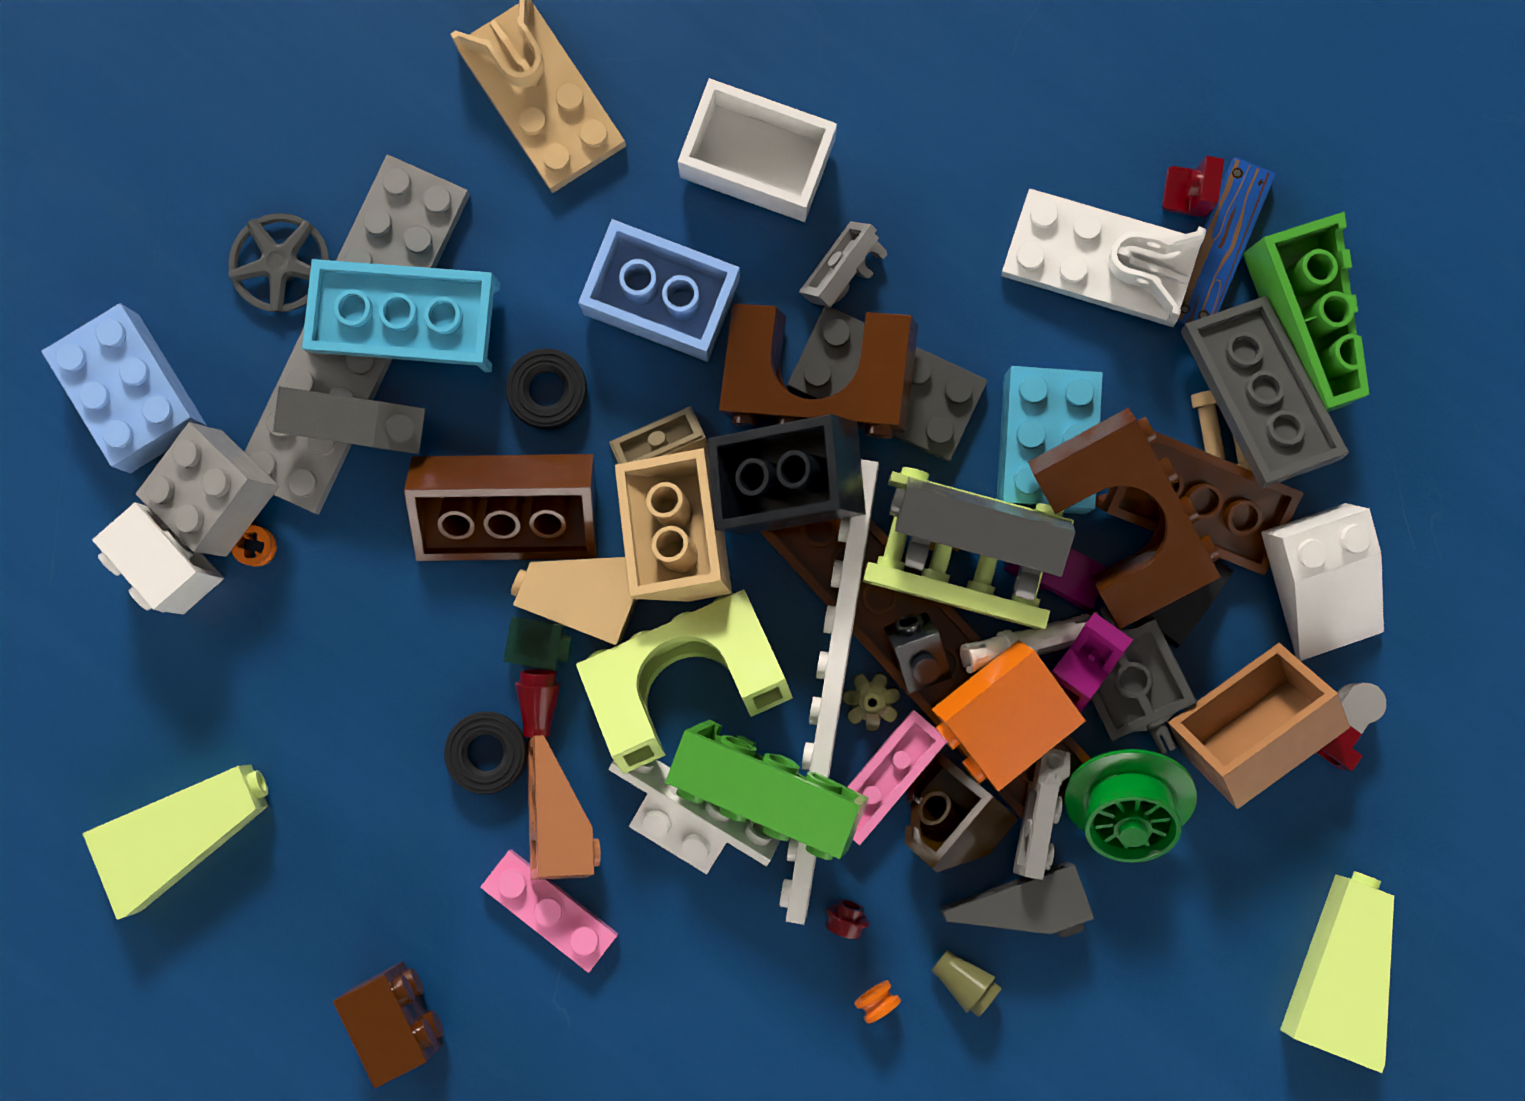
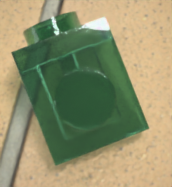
M511 617L503 662L559 671L561 662H569L573 636L566 635L567 626Z

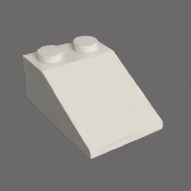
M1344 503L1261 532L1297 659L1302 661L1384 632L1382 557L1369 508Z

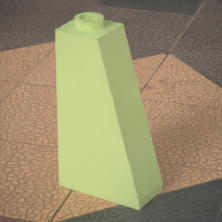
M251 764L237 766L83 833L117 920L134 915L145 909L268 807L265 796L268 795V787L260 771H254Z
M1354 871L1351 879L1335 874L1280 1030L1296 1040L1382 1073L1386 1061L1394 895L1379 890L1380 880Z

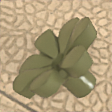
M882 672L874 674L872 681H869L863 673L855 675L852 679L856 688L855 691L847 689L843 691L842 702L853 707L846 715L847 720L855 725L863 719L865 720L866 729L871 732L880 729V719L882 718L889 723L894 722L898 717V711L891 704L901 699L900 690L897 687L887 689L888 676ZM869 699H876V704L874 706L868 705Z

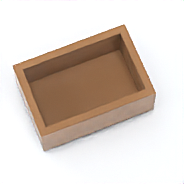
M1280 643L1273 646L1202 697L1197 703L1191 705L1168 722L1182 754L1236 809H1239L1350 728L1339 694Z

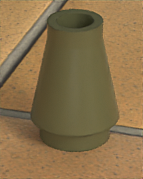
M949 949L931 970L939 977L964 1011L968 1013L971 1010L978 1017L982 1015L1002 989L993 981L995 976L956 956Z

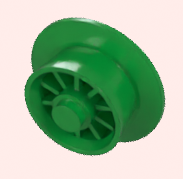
M1127 749L1101 754L1088 760L1076 769L1066 784L1064 803L1070 819L1078 828L1085 832L1088 843L1096 852L1115 861L1136 863L1156 859L1169 852L1177 844L1181 835V827L1190 819L1195 810L1197 792L1192 776L1177 761L1152 751Z

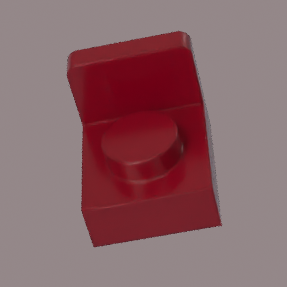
M1206 156L1196 169L1170 166L1166 172L1162 210L1206 217L1219 201L1224 158Z

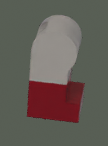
M1350 683L1343 686L1337 692L1350 728L1316 753L1339 770H1354L1362 758V755L1353 749L1354 745L1368 724L1379 720L1386 710V697L1383 691L1371 683Z

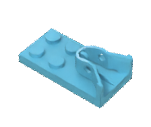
M312 259L302 349L309 353L477 365L484 372H492V363L487 359L493 296L500 290V282L492 272Z

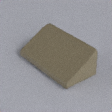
M691 406L609 442L618 464L704 448L709 455L707 439Z

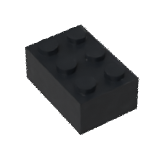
M828 414L708 438L715 530L748 535L866 515L858 424L855 421Z

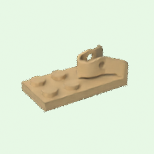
M519 0L517 5L469 35L456 30L450 34L457 51L552 193L626 147L625 140L533 4V0Z

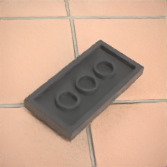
M1266 296L1184 325L1181 334L1260 489L1342 460L1349 453Z
M824 306L790 377L787 388L810 399L827 398L844 389L853 379L860 363L865 323L832 307ZM916 347L906 433L893 432V437L949 463L988 380Z

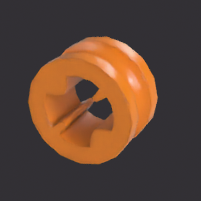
M250 525L231 552L240 563L253 567L263 566L274 558L277 551V542L269 530L256 525ZM252 534H257V540L264 543L262 552L255 551V558H250L251 552L244 549L245 540H253Z
M888 980L873 986L854 1002L857 1009L862 1008L865 1010L864 1020L867 1024L884 1017L901 1002L898 995L890 993L891 984Z

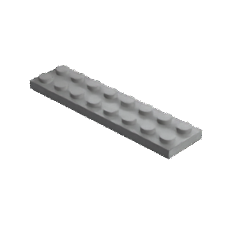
M387 154L336 261L436 268L470 197V193L467 189ZM303 328L244 452L279 485V488L273 495L319 515L352 444L272 432L279 386L373 400L392 359L306 352L302 349Z

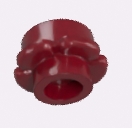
M839 899L837 904H832L825 910V913L828 915L825 923L826 928L841 937L858 939L863 928L869 926V920L863 914L864 907L854 901Z

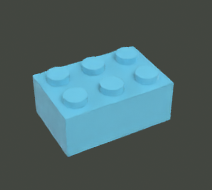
M1011 366L1008 369L1003 381L996 499L1035 509L1037 503L1050 505L1036 481L1028 461L1100 423L1103 372ZM1096 493L1065 509L1063 513L1087 514L1094 510Z

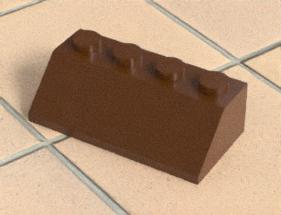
M594 454L411 457L404 493L416 561L597 558V487Z

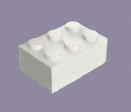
M709 78L678 159L680 178L805 222L835 142L837 124Z

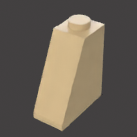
M625 557L530 562L527 571L519 570L511 589V595L516 596L513 603L514 606L616 646L621 644L638 599L630 597Z

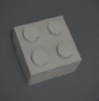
M188 422L136 492V495L193 552L226 557L279 488V485L222 430Z

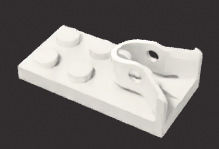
M1029 188L1001 276L1174 327L1181 313L1180 308L1200 246L1206 235V229L1198 227L1196 232L1184 234Z

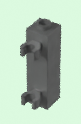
M908 477L905 490L896 488L889 515L897 517L895 531L911 536L904 566L923 571L931 541L1020 565L1013 590H1015L1014 596L1032 601L1036 594L1041 571L1062 577L1076 533L1072 521Z

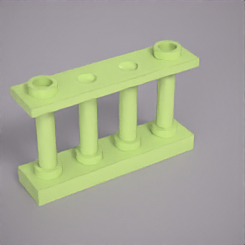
M902 467L901 473L892 471L887 484L905 490L908 477L1074 523V520L1062 517L1064 510L1055 514L1052 507L1048 504L1037 503L1036 508L1031 509L928 481L929 473L914 468ZM897 517L893 518L884 556H878L877 564L867 562L861 582L1034 629H1046L1050 610L1038 608L1040 599L1036 598L1043 574L1042 571L1033 601L1014 596L1015 593H1013L1011 600L994 596L995 587L991 586L998 559L983 555L979 556L973 581L968 580L966 588L950 584V575L946 574L953 547L936 542L928 569L923 568L921 576L905 572V563L901 562L908 535L895 531Z

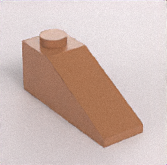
M544 735L534 736L527 741L530 880L586 878L594 875V867H598L600 864L601 849L599 839H593V827Z

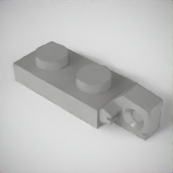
M1051 749L1036 761L1033 781H1029L1013 873L1043 880L1045 870L1048 871L1052 866L1054 844L1050 842L1052 826L1058 823L1062 813V797L1058 796L1062 781L1070 776L1069 752Z

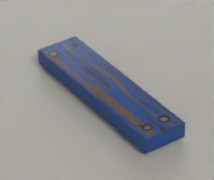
M1234 157L1231 160L1220 187L1219 201L1209 212L1203 227L1206 229V235L1195 261L1180 308L1181 313L1175 324L1176 326L1183 328L1186 323L1219 312L1276 173L1238 157Z

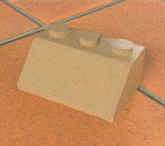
M701 448L615 465L630 597L632 599L690 602L732 594L724 532L715 530L710 458L706 450Z

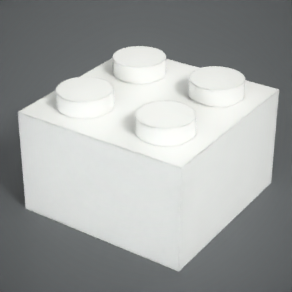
M136 502L92 539L102 551L98 558L103 565L116 576L122 574L133 586L128 590L130 595L146 610L152 608L162 613L170 612L184 615L224 579L202 553L193 552L148 506Z

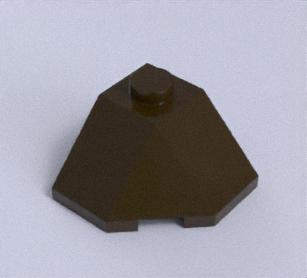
M938 752L907 789V802L911 805L910 826H905V844L933 870L940 872L989 855L1019 819L983 787Z

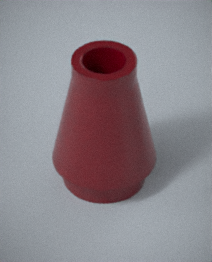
M544 669L520 671V681L515 682L523 722V736L532 738L544 735V737L551 736V724L561 683L557 682V672Z

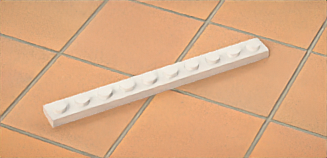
M862 459L861 468L866 515L841 519L838 541L846 542L844 561L835 560L831 587L839 588L836 606L828 605L823 631L824 633L832 634L829 652L820 651L816 678L824 679L822 698L813 696L809 724L817 725L814 743L806 742L801 768L802 770L817 772L827 778L830 776L879 471V462ZM790 838L787 861L795 862L792 880L784 879L779 906L788 908L786 922L804 925L808 913L816 856L806 851V844Z

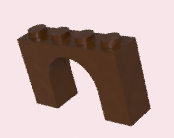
M732 303L719 411L733 419V425L758 428L760 421L776 422V425L833 414L857 422L858 429L866 430L865 435L868 437L891 439L893 438V432L906 433L918 334V324L912 315L866 312L861 358L853 379L844 389L830 397L804 399L788 391L781 374L786 316L777 306Z
M1129 407L1028 461L1036 481L1055 514L1103 489L1114 486L1135 487L1147 492L1156 499L1158 523L1154 534L1147 544L1136 553L1092 575L1095 585L1119 629L1221 578L1213 563L1221 559L1214 543L1208 534L1199 537L1193 526L1194 523L1201 520L1189 497L1186 495L1179 499L1172 486L1180 481L1167 456L1158 460L1151 445L1159 441L1147 418L1143 417L1137 420Z

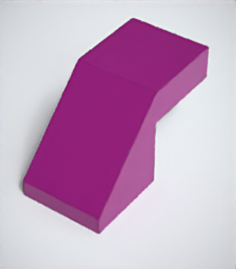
M1095 612L1084 625L1072 646L1051 672L1080 714L1133 641L1132 638Z

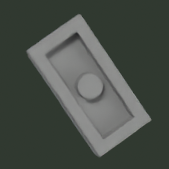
M850 221L799 293L810 303L831 308L834 303H837L846 295L850 286L849 282L855 274L858 277L871 278L874 273L865 265L866 255L871 253L872 256L884 259L887 256L886 249L877 241L879 239L875 234L877 229L872 224Z

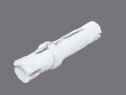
M1082 614L1063 621L1048 623L1046 629L1041 630L1034 628L1016 632L1004 630L998 632L996 637L963 644L960 648L962 665L966 667L968 673L980 671L1017 640L1035 650L1038 655L1066 649L1072 646L1082 628L1090 619V615Z

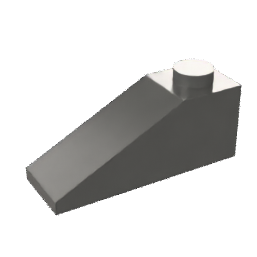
M279 386L272 432L419 454L425 409Z
M1068 861L1052 866L1048 871L1045 870L1043 880L1021 877L939 907L942 917L949 922L1044 934L1057 932L1060 938L1083 931L1085 929L1083 923L1094 919L1076 866Z

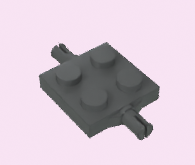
M1107 606L1100 608L1104 619L1118 629ZM1098 610L1094 611L1096 614L1101 616ZM1156 618L1135 628L1120 629V631L1132 638L1133 641L1091 700L1112 741L1131 732L1149 730L1159 754L1167 753V748L1160 735L1163 736L1170 751L1178 747L1165 722L1175 712L1197 703V700Z

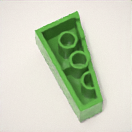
M1345 212L1263 237L1243 253L1259 298L1264 296L1268 298L1327 412L1345 407L1370 395L1362 336L1357 335L1354 314L1358 312L1356 294L1351 295L1348 270L1352 268L1350 249H1345L1343 230L1347 228Z
M710 719L684 731L665 781L666 784L678 788L676 792L678 796L694 803H703V800L717 805L720 807L719 813L731 820L745 822L746 819L758 823L763 826L762 831L772 838L782 841H788L789 838L804 843L807 845L805 848L807 852L821 859L832 860L833 857L840 859L849 850L868 802V797L817 772H808L805 777L798 773L800 767L795 761L781 754L765 753L762 756L756 753V742L742 735H738L737 738L728 735L722 736L720 732L723 726Z

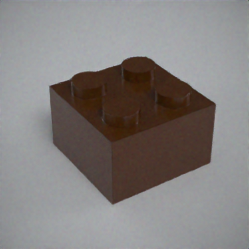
M404 961L353 986L333 1000V1004L374 1089L426 1063L443 1045L441 1039L444 1036L442 1023L435 1011H427L420 996L424 993L422 982L413 968L407 969Z

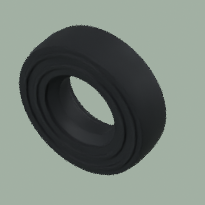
M537 349L523 355L511 368L506 382V396L514 414L528 426L540 430L559 429L571 423L583 410L588 395L587 380L580 365L571 356L556 349ZM554 373L564 383V394L560 401L552 406L538 405L530 396L531 382L539 374Z
M488 711L473 713L461 719L450 731L444 748L445 764L453 780L462 788L477 794H493L510 787L523 773L528 758L527 741L520 727L509 717ZM485 734L496 737L501 742L504 750L501 763L490 771L476 768L469 758L471 743L478 736Z

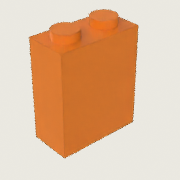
M1017 640L931 709L941 721V724L935 728L952 750L960 746L966 754L967 758L961 763L978 784L986 780L998 792L1086 721L1035 650L1020 640Z

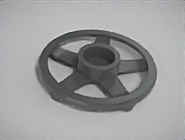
M269 214L248 221L247 226L241 230L234 240L229 255L228 274L238 293L251 305L268 312H288L306 305L308 294L298 301L284 304L286 283L294 277L310 280L311 265L300 261L297 257L298 251L309 235H312L317 242L322 260H330L327 245L321 234L311 223L291 214ZM284 222L299 227L285 242L277 244L263 226ZM252 235L261 251V258L238 267L241 248L248 237ZM261 276L268 277L270 304L252 296L244 287L242 280Z

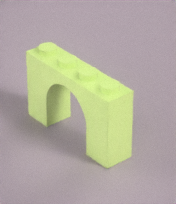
M744 589L734 594L719 596L713 603L694 612L681 613L675 616L671 622L651 631L638 632L628 641L610 649L598 650L592 653L586 660L576 664L611 757L622 774L665 756L648 712L647 701L651 685L658 674L678 660L688 657H706L725 666L736 683L750 717L793 698Z

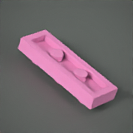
M912 710L847 786L869 798L853 838L859 845L946 744L935 727L915 710Z
M512 849L505 854L480 887L588 973L618 935L615 930L550 879L530 880V863Z

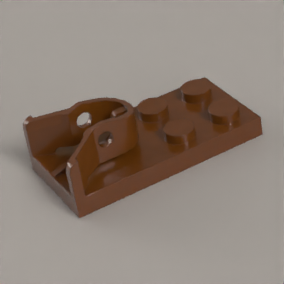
M1154 431L1159 441L1151 445L1158 460L1167 456L1180 480L1172 485L1178 498L1181 499L1187 495L1201 519L1193 524L1199 537L1208 534L1222 559L1265 576L1270 563L1261 532L1290 522L1303 492L1280 482L1260 489L1251 470ZM1130 486L1110 487L1108 493L1096 496L1095 505L1106 513L1155 531L1158 523V505L1156 499L1147 492Z

